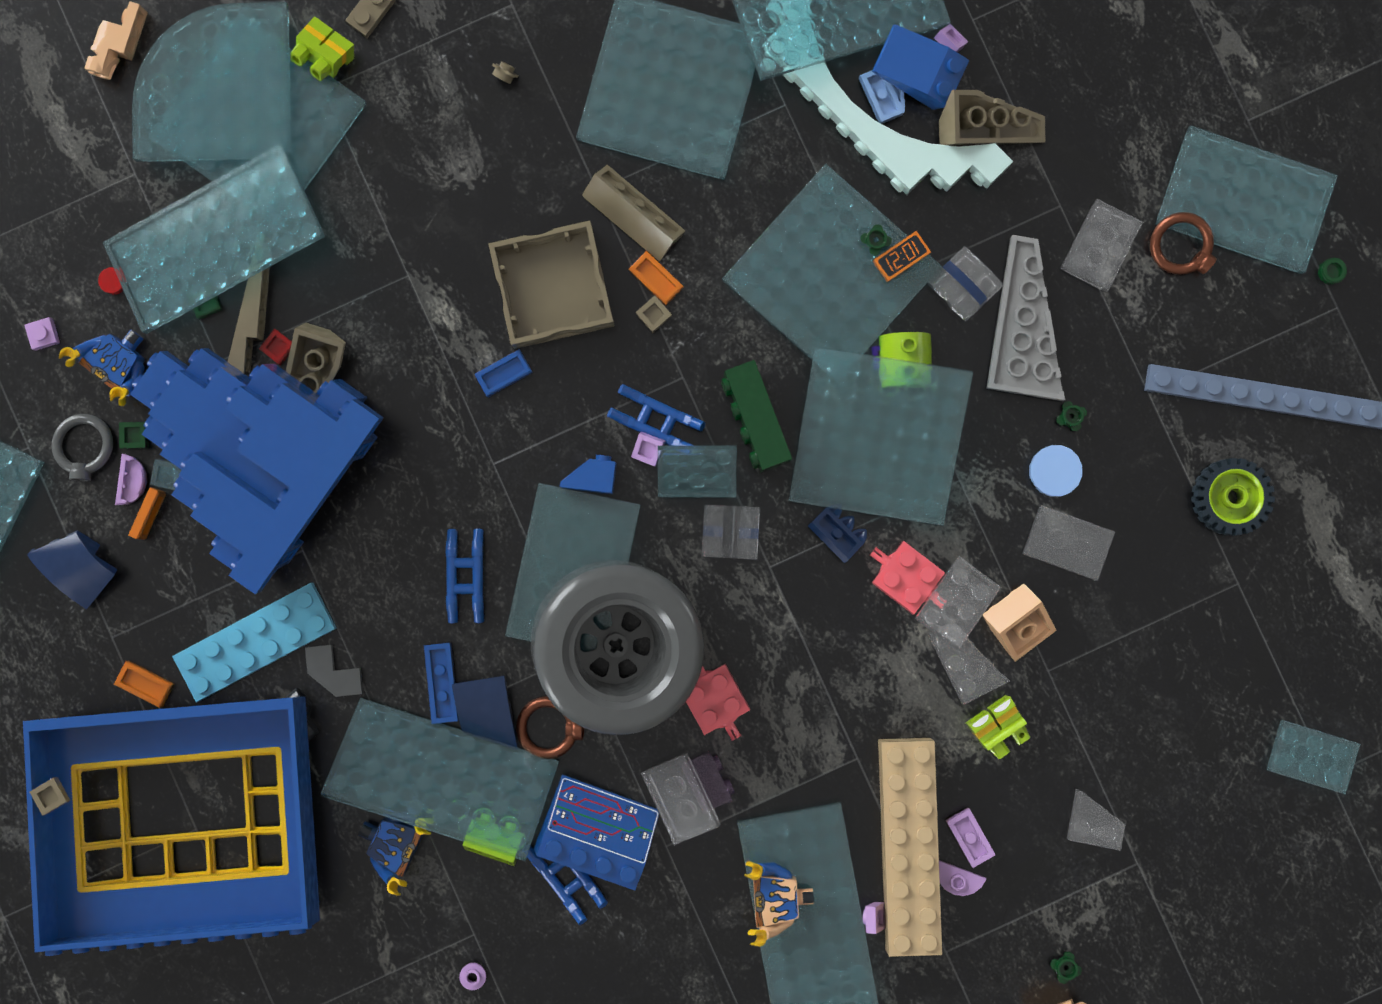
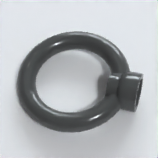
M91 414L73 415L65 419L55 430L51 443L52 453L58 465L69 472V480L91 481V473L103 467L111 456L113 436L108 425L99 417ZM79 424L92 425L100 432L102 437L101 452L96 459L87 464L72 463L63 452L62 444L66 433L72 427Z

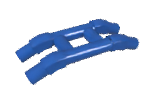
M624 384L620 386L619 394L643 405L637 419L614 408H610L607 417L638 432H644L665 440V444L689 455L693 453L694 445L670 435L676 421L699 431H703L705 428L704 421L646 396ZM652 410L667 416L661 430L646 424Z
M456 529L447 530L446 609L448 622H458L457 594H473L474 622L482 623L484 622L483 530H473L472 558H457L458 531ZM457 568H472L473 584H457Z
M531 845L523 849L524 855L562 900L578 925L585 923L587 918L571 895L582 886H584L590 897L593 898L599 909L608 904L599 887L587 873L570 868L576 878L564 887L555 875L565 867L564 865L553 862L548 866L543 858L536 856Z

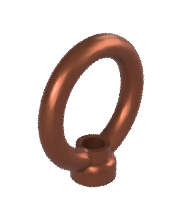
M1179 212L1169 215L1155 227L1151 235V255L1156 264L1169 273L1188 274L1198 270L1201 274H1205L1217 260L1211 254L1214 246L1213 232L1209 224L1196 214ZM1177 223L1194 225L1199 229L1203 237L1202 250L1195 255L1191 262L1186 264L1170 262L1161 251V238L1164 232Z
M548 697L536 698L527 703L519 713L516 722L518 740L521 746L534 757L540 759L558 758L570 750L575 740H583L585 728L565 717L566 737L563 742L551 749H543L536 746L527 735L526 725L528 718L539 708L551 707L558 710Z

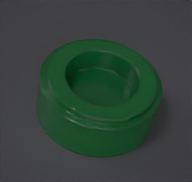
M1329 258L1320 264L1318 275L1325 284L1334 285L1344 280L1347 275V267L1341 259Z

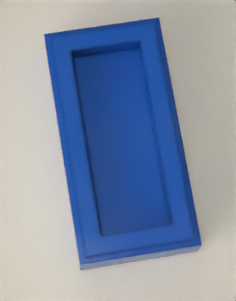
M519 349L474 375L486 396L490 397L533 372Z

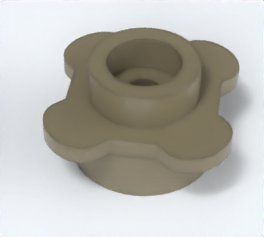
M501 61L500 65L492 64L495 67L492 74L511 84L513 78H518L519 76L514 73L515 68L503 61Z

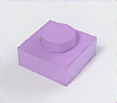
M951 24L940 30L934 37L938 43L950 47L956 52H959L968 43Z
M48 317L24 325L32 350L36 351L60 343L52 318Z
M640 432L631 457L656 466L659 462L665 440Z
M873 902L865 906L863 923L866 925V933L877 934L885 929L884 902Z

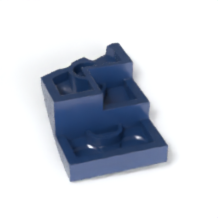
M78 530L68 534L65 538L53 540L41 548L31 549L27 555L37 569L54 586L86 610L117 571L116 568L95 555L100 544Z
M505 675L453 683V695L463 734L514 751L519 750Z

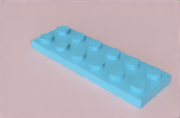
M309 583L172 657L196 702H199L337 629L314 583Z

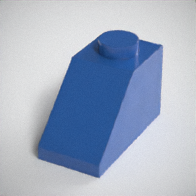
M596 455V459H588L560 482V487L613 494L617 463L611 461L610 456Z

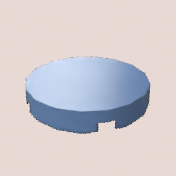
M1051 445L1041 449L1033 456L1029 466V476L1040 493L1050 497H1060L1071 493L1079 485L1082 478V464L1079 457L1071 449L1062 445Z

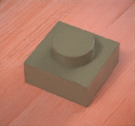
M656 296L652 297L635 312L652 333L672 317V314Z
M54 777L30 791L42 816L71 801L58 777Z

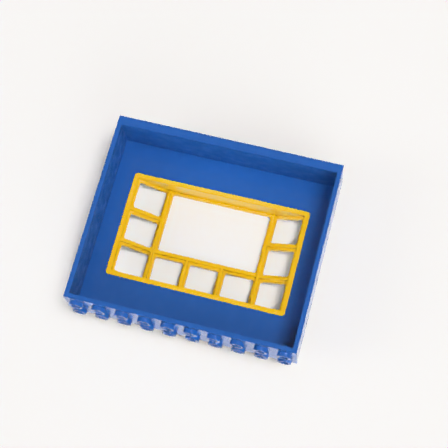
M305 696L23 721L35 952L45 951V956L62 954L63 951L72 949L74 954L88 952L90 948L99 947V951H110L117 949V946L125 944L127 949L143 947L145 943L154 942V946L170 945L171 941L181 940V944H191L198 942V939L208 937V942L225 940L226 936L235 935V939L251 938L252 934L262 933V937H272L286 930H289L290 935L306 933L307 929H311L312 925L320 920ZM252 756H276L277 786H253ZM235 757L242 758L246 814L245 828L131 837L128 767ZM116 768L118 771L119 798L83 803L81 773L83 771ZM58 777L71 801L42 816L30 791L48 780ZM255 795H278L280 826L257 827L255 825ZM119 808L121 838L86 843L84 839L83 813L90 810ZM279 834L281 836L283 865L259 866L256 836ZM246 836L249 866L218 870L216 868L215 839ZM205 840L207 870L175 873L173 843ZM162 843L164 845L165 874L134 877L132 846ZM121 847L123 878L88 883L85 853L92 850Z

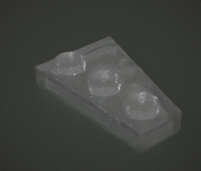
M953 622L928 633L962 704H967L1010 682Z

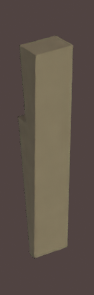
M259 234L228 358V363L248 377L251 373L253 341H264L272 239L265 234Z

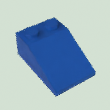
M895 24L892 26L872 72L934 110L945 107L951 91L957 89L969 60L950 47Z

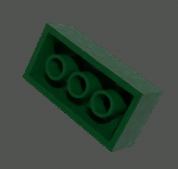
M755 360L725 370L721 384L726 397L731 395L734 402L731 403V411L735 421L740 420L743 427L740 428V434L744 444H750L752 452L749 458L753 468H759L760 473L789 463L792 457Z

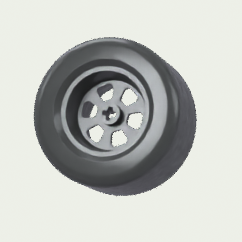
M607 560L577 568L551 588L535 615L531 633V654L536 674L545 694L565 717L577 725L594 732L610 735H627L642 732L661 724L684 705L700 677L704 659V638L701 623L693 605L673 582L640 564L621 560ZM609 611L611 613L612 625L601 630L593 622V618L599 613ZM626 612H630L640 619V625L630 632L621 626ZM587 633L597 638L596 649L587 652L581 651V635ZM648 637L650 639L649 653L643 656L634 652V640ZM619 638L621 647L619 649L614 648L611 651L610 640L616 641ZM600 657L609 662L607 673L603 677L595 674L589 668L590 664ZM629 659L636 665L637 671L628 677L621 678L618 664L623 660Z

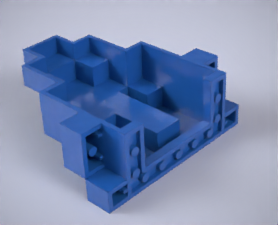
M201 348L200 351H194L188 360L189 366L168 351L156 352L147 362L149 368L144 375L140 374L133 382L132 387L134 389L130 394L151 409L148 413L150 416L144 423L146 429L142 435L163 449L160 455L182 470L173 485L176 489L171 495L193 510L190 515L192 518L217 535L211 543L213 549L209 554L232 569L229 574L231 578L254 594H257L264 589L277 569L290 563L304 543L299 537L352 462L364 458L378 438L373 432L384 417L365 405L364 401L367 397L342 379L330 380L329 383L325 381L317 393H315L276 364L257 365L248 377L209 348Z

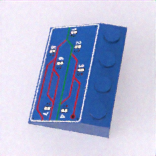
M562 774L535 843V854L538 857L636 890L646 863L660 810Z

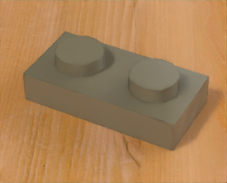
M360 0L345 22L368 39L396 0Z

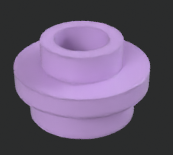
M469 963L462 968L460 982L466 989L477 990L485 983L486 971L480 964ZM475 973L477 980L470 981L468 974Z

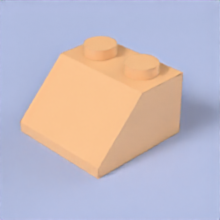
M1025 584L1013 590L1008 596L982 614L990 630L1015 662L1057 631L1042 601Z

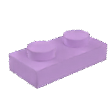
M969 808L945 820L972 868L995 856L993 849Z

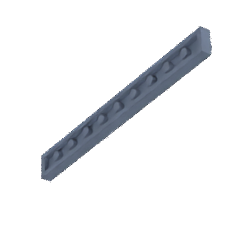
M1154 364L1148 365L1144 391L1382 430V402Z

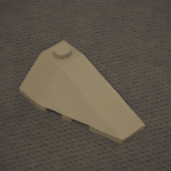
M952 90L939 119L940 145L972 146L992 143L996 145L1045 143V116L1020 106L1016 107L1005 103V100L987 96L979 90Z
M304 323L294 329L286 372L317 393L321 385L325 381L329 383L330 380H333L339 371L346 342L331 330Z

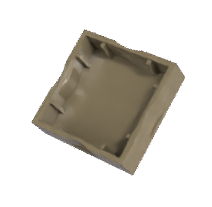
M590 221L555 228L540 235H524L488 243L496 280L499 283L503 298V312L510 343L514 349L615 326Z

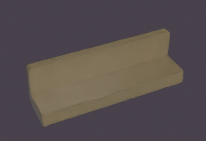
M608 165L594 174L582 194L587 201L658 261L664 258L670 247L685 233L682 227Z

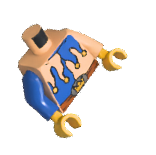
M747 861L746 865L753 869L750 874H744V876L753 880L756 927L760 928L759 930L750 929L748 935L757 936L756 941L750 943V945L763 946L766 940L779 935L793 925L795 919L799 918L798 905L814 904L813 888L797 889L796 877L792 876L789 870L775 862L756 864Z

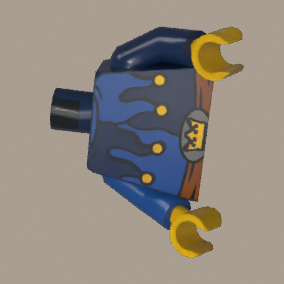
M411 811L392 813L389 817L383 818L378 827L366 821L363 823L358 836L371 841L366 854L370 856V862L378 875L387 884V891L390 894L400 896L401 893L397 890L398 885L402 887L407 886V882L398 879V876L402 878L406 874L423 835L431 834V832L426 830V824H434L433 819H424Z

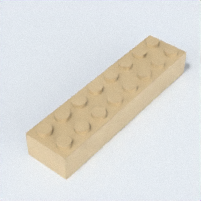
M931 738L878 739L885 950L889 957L942 955L935 741Z

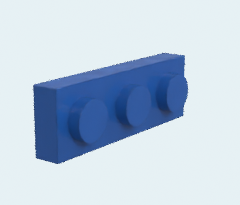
M450 642L424 645L431 722L436 724L459 721L452 684L455 683L452 644Z

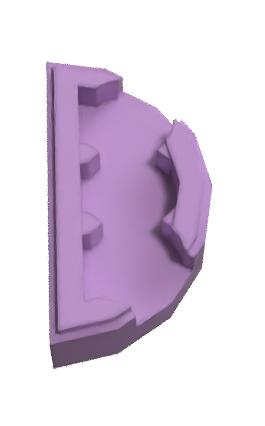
M122 454L115 505H129L138 500L144 493L147 485V473L142 463L135 457Z
M939 860L940 884L953 895L966 896L973 894L982 888L986 881V878Z

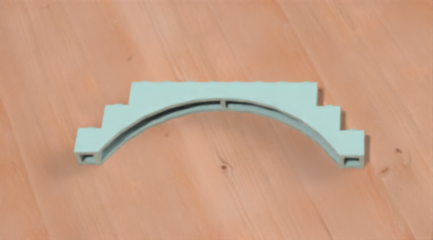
M771 0L768 3V17L777 26L780 24L781 27L764 42L763 51L765 52V58L771 64H777L783 70V76L790 83L795 82L801 88V94L808 101L813 100L819 106L818 110L826 119L831 118L837 124L836 129L845 138L849 136L855 142L854 147L863 156L867 155L873 161V167L879 173H885L891 179V185L898 192L903 191L908 195L928 174L931 176L932 183L937 188H943L947 192L968 171L971 173L972 180L977 185H983L987 189L1012 164L1013 161L995 143L960 147L930 144L901 135L875 121L849 99L830 74L819 53L811 26L809 0Z

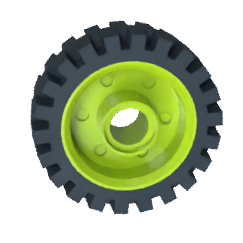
M1229 458L1214 462L1200 472L1201 475L1196 478V485L1192 488L1194 496L1191 497V500L1195 504V507H1193L1194 512L1199 515L1197 518L1200 522L1205 523V527L1214 530L1213 532L1218 534L1235 536L1253 532V530L1258 529L1262 526V523L1267 521L1269 518L1268 514L1272 513L1274 508L1271 507V504L1275 502V497L1272 496L1274 486H1270V477L1265 476V471L1262 468H1258L1256 463L1248 462L1242 458ZM1231 490L1237 494L1235 504L1231 503L1228 498Z

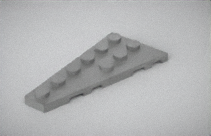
M1012 235L986 389L1065 401L1060 379L1061 372L1060 368H1058L1056 356L1057 348L1051 313L1047 302V289L1042 272L1043 265L1039 241L1035 238Z

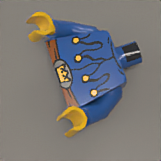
M132 329L123 340L112 334L102 335L85 341L73 349L70 347L61 349L59 359L64 356L71 357L66 360L65 366L72 367L75 364L76 358L80 359L78 363L111 388L110 401H113L115 397H120L118 404L119 406H124L127 402L126 396H130L134 389L132 387L133 382L140 374L144 375L145 366L143 363L145 358L135 351L144 338Z

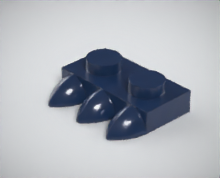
M835 503L826 507L808 527L845 563L865 543L867 530L857 529L852 532L854 517L846 516L839 519L842 505Z

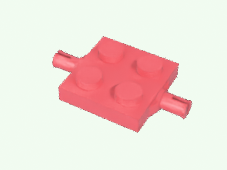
M905 541L889 556L877 547L871 552L870 556L882 564L872 584L912 615L927 600L939 609L944 606L943 604L946 603V600L934 591L945 572Z
M726 664L707 671L702 666L698 682L686 703L704 735L715 729L725 727L731 741L741 736L734 721L739 716L750 711V707Z

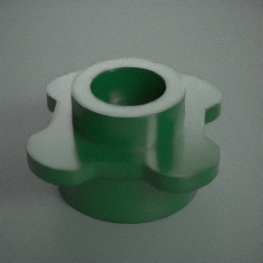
M879 224L874 225L868 233H863L860 238L861 242L869 248V253L874 256L878 255L882 248L889 247L892 243L891 237L887 236L883 227ZM874 238H878L879 241L874 242Z
M1070 401L1064 402L1061 415L1056 419L1057 423L1060 426L1066 425L1070 427L1072 431L1080 430L1081 422L1087 415L1086 409L1073 405ZM1070 414L1074 415L1073 419L1069 417Z
M1065 952L1063 957L1053 959L1050 963L1051 968L1058 975V981L1063 984L1067 983L1068 980L1074 979L1076 976H1080L1082 972L1081 967L1074 961L1075 956L1071 952ZM1065 965L1068 966L1067 970H1064Z

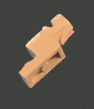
M129 1L128 7L122 13V26L102 21L94 43L91 46V50L97 56H88L84 68L88 73L111 80L112 74L120 61L118 57L132 61L147 17V11L140 4Z

